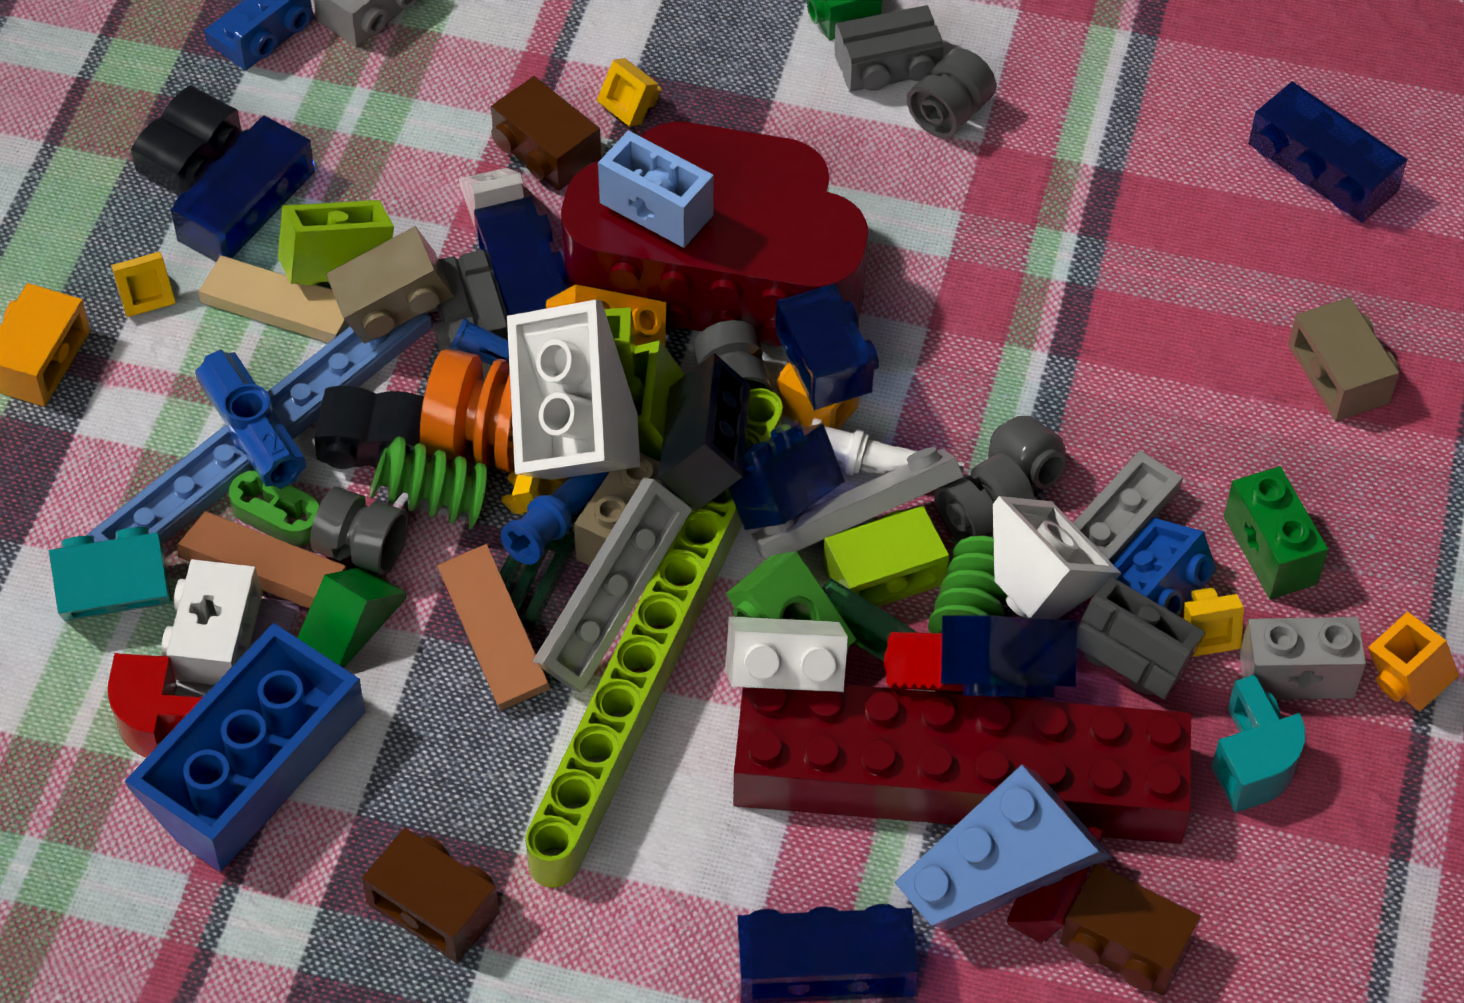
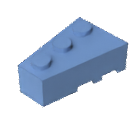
M1021 765L894 883L931 926L950 930L1007 905L1020 896L1043 886H1050L1063 880V877L1113 857L1038 772Z

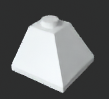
M999 496L993 503L995 582L1008 595L1006 598L1008 606L1019 616L1027 620H1057L1095 595L1110 576L1117 579L1121 574L1052 501Z

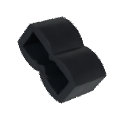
M192 85L184 88L172 99L162 116L150 123L134 142L131 152L136 171L182 196L189 193L195 186L203 185L211 174L212 163L217 162L224 155L232 153L240 143L242 129L238 110Z
M352 386L325 388L314 436L317 460L337 469H349L351 467L367 465L377 468L384 449L388 448L396 437L405 438L406 455H408L417 443H420V420L424 397L402 391L375 393Z

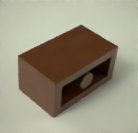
M532 76L491 105L493 128L491 134L497 146L506 153L511 152L526 165L535 178L539 180L544 179L556 190L560 191L566 187L572 178L584 167L601 160L600 128L535 76Z
M407 828L400 832L362 877L367 905L456 964H458L499 914L495 882L484 870L475 865L465 867L451 858L448 850L439 841L428 835L421 838Z
M1097 864L1065 918L1066 922L1063 927L1060 944L1067 947L1076 958L1089 964L1099 963L1121 974L1128 984L1144 991L1152 990L1165 996L1194 942L1201 915Z

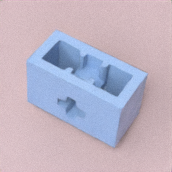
M629 130L598 162L600 203L683 248L687 246L713 216L714 175Z

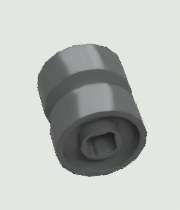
M963 48L953 49L933 68L931 74L927 73L907 94L909 112L916 123L926 132L935 137L950 138L972 117V114L981 109L996 93L997 83L994 73L979 55Z
M730 320L709 326L698 334L694 341V354L697 366L713 353H716L751 385V389L763 388L773 392L769 372L762 358V346L759 335L753 325L744 321Z
M997 453L975 466L971 470V476L963 474L962 478L938 488L935 491V503L942 522L950 534L959 542L970 536H993V503L999 496L1035 500L1031 484L1021 467L1008 455Z
M333 487L323 498L315 515L310 537L311 548L316 553L339 561H344L351 556L352 563L356 567L381 576L387 575L394 567L403 549L409 525L408 513L404 509L381 501H374L370 506H367L365 496L340 487Z

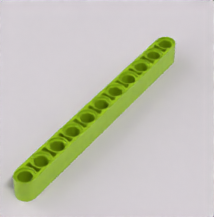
M755 388L750 390L743 477L698 511L691 510L649 580L530 823L525 838L528 868L535 882L542 886L551 888L564 886L572 881L577 874L776 455L782 439L783 405L778 395L768 389ZM700 541H702V542H707V543H706V544H696L695 542H700ZM676 583H687L688 585H686V586H675V585H673V584H676ZM666 625L668 628L656 629L653 626ZM635 668L648 669V671L642 673L632 672L631 670ZM618 711L628 713L623 717H612L609 715ZM593 756L607 758L603 762L598 763L587 761V759ZM573 801L583 802L586 804L583 807L577 809L566 808L564 806L567 803ZM552 847L564 850V852L555 856H547L541 853L545 849Z

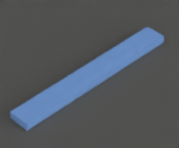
M422 313L392 329L388 334L377 337L366 344L361 341L349 326L267 391L272 409L291 438L295 439L318 420L325 388L332 386L359 387L432 328L431 318L426 313ZM224 425L87 535L94 536V541L100 542L116 539L115 532L122 529L148 527L149 533H159L164 544L229 492L232 481L238 475L247 471H255L244 452L238 450L232 444L229 429Z

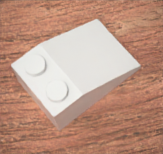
M590 300L507 316L515 474L555 480L640 467L637 411L602 301Z

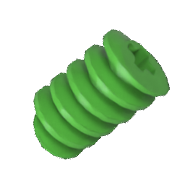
M396 437L382 453L371 484L369 498L373 499L382 486L387 487L388 504L394 505L401 494L406 493L408 494V510L414 511L420 502L425 499L428 500L429 517L434 518L443 506H447L449 523L454 524L462 513L465 512L468 513L469 530H472L479 517L486 494L487 468L485 464L477 463L467 475L466 459L461 456H457L447 468L446 453L442 450H437L427 462L425 445L417 443L409 454L406 455L405 438Z
M970 536L960 540L954 547L952 561L948 564L946 578L942 581L940 595L936 598L934 612L929 618L928 630L930 633L990 638L997 636V623L1003 618V605L1007 603L1006 598L1008 595L995 582L993 537Z

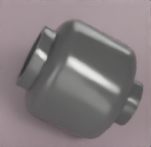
M1017 416L997 427L991 436L988 459L997 453H1003L1011 457L1027 476L1034 492L1053 486L1062 476L1066 467V447L1063 439L1033 417Z

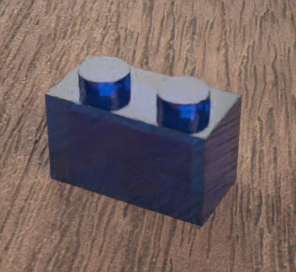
M835 283L777 300L776 335L814 410L872 393L874 370L879 368V359L874 344L870 339H863L858 330L859 321L856 310L851 301H843Z
M799 421L789 422L773 429L770 432L772 439L769 441L760 442L745 448L743 477L729 487L745 530L786 524L845 482L824 424L801 427Z

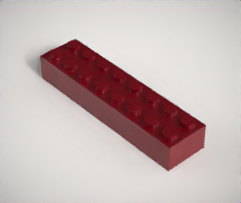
M844 684V692L743 687L734 765L733 806L957 825L1016 769L1024 765L1038 772L1086 828L1096 827L1102 830L1104 838L1182 844L1191 811V713Z

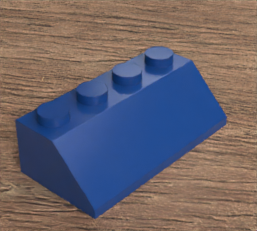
M272 623L125 780L126 786L178 844L219 872H222L365 713L360 678L283 628Z

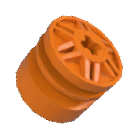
M450 349L440 351L428 378L420 420V444L425 445L426 457L431 458L437 450H442L446 453V461L453 462L457 456L465 457L473 442L476 464H485L487 468L495 458V466L498 471L512 473L515 471L510 367L507 360H495L485 380H483L482 360L479 355Z

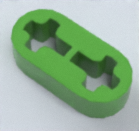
M256 471L242 473L232 481L229 487V498L232 510L240 521L273 538L294 546H304L310 543L312 525L319 508V504L314 497L291 485L281 489L277 486L266 487ZM259 492L263 493L264 501L259 498H255V496H257ZM247 495V496H249V497H254V498L251 499V500L249 501V503H248V502H245V498H244V497ZM306 514L308 520L305 522L298 518ZM288 516L298 520L293 524H289Z

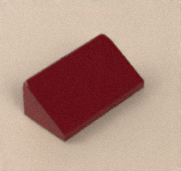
M1096 827L1087 828L1101 843L1103 831ZM1090 866L1063 877V880L1050 886H1043L1016 898L1007 917L1008 925L1041 944L1049 940L1064 926L1065 918L1075 902Z

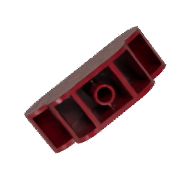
M691 122L664 123L644 132L640 137L714 175L713 216L685 248L600 203L599 161L584 167L569 183L561 208L564 274L567 289L576 284L666 302V326L672 329H689L702 332L707 327L719 322L730 320L744 321L754 326L758 332L760 342H765L772 346H789L801 349H821L833 346L848 337L859 321L865 287L868 243L867 222L863 213L854 203L840 195L829 192V170L825 160L815 149L803 142L784 137Z

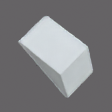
M502 168L459 178L460 187L478 239L526 228L521 173L508 168Z

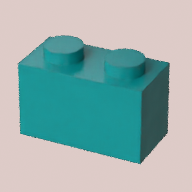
M131 527L115 532L116 539L95 542L94 536H76L62 540V548L49 550L58 615L64 621L172 604L164 545L159 533H149L148 527Z

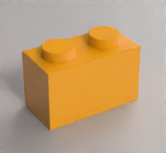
M26 283L17 300H12L8 304L0 326V394L43 407L47 405L91 331L81 298Z

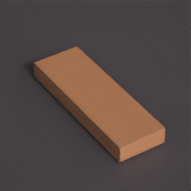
M207 511L200 516L178 543V557L187 561L194 559L254 566L263 591L309 609L324 575L346 570V566Z
M487 544L438 564L437 567L499 710L502 711L549 690L550 686L542 668L532 662L536 654Z

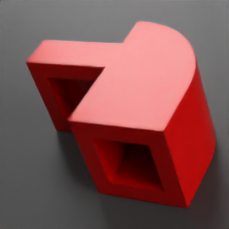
M114 653L107 694L115 723L124 743L138 755L147 758L203 697L175 696L177 683L170 658L167 656Z

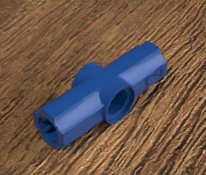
M220 349L205 356L204 362L195 370L196 378L228 427L232 444L238 450L244 452L266 487L277 486L281 489L296 482L299 474L306 469V460L272 409L268 392L263 387L256 385L235 352L227 353Z

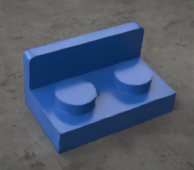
M243 0L204 30L206 43L246 71L261 59L268 57L275 48L293 34L302 31L314 19L311 0Z
M1154 517L1112 563L1121 572L1117 578L1118 581L1178 616L1184 609V603L1190 602L1193 599L1191 596L1192 591L1202 589L1216 572V566L1204 531Z

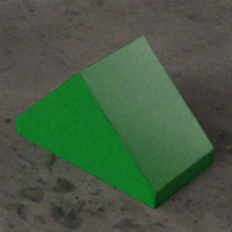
M361 568L325 574L297 638L345 668L406 600V592L373 572Z

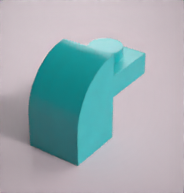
M1256 675L1234 682L1227 710L1240 733L1218 740L1211 765L1235 813L1267 803L1280 796L1289 787L1294 778L1305 743V726L1300 713L1281 719L1276 699L1270 692H1264Z

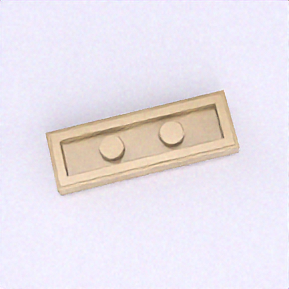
M220 255L198 291L200 302L327 343L349 327L343 319L331 289L318 285L290 284L286 275Z

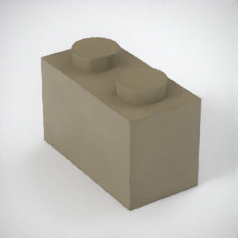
M416 226L326 273L343 319L364 344L388 334L392 329L422 313L433 310L437 305L454 297L435 251Z
M1351 297L1296 314L1288 346L1335 422L1390 404L1396 382L1399 378L1397 361L1390 352L1384 350L1375 336L1371 320L1366 314L1360 313Z

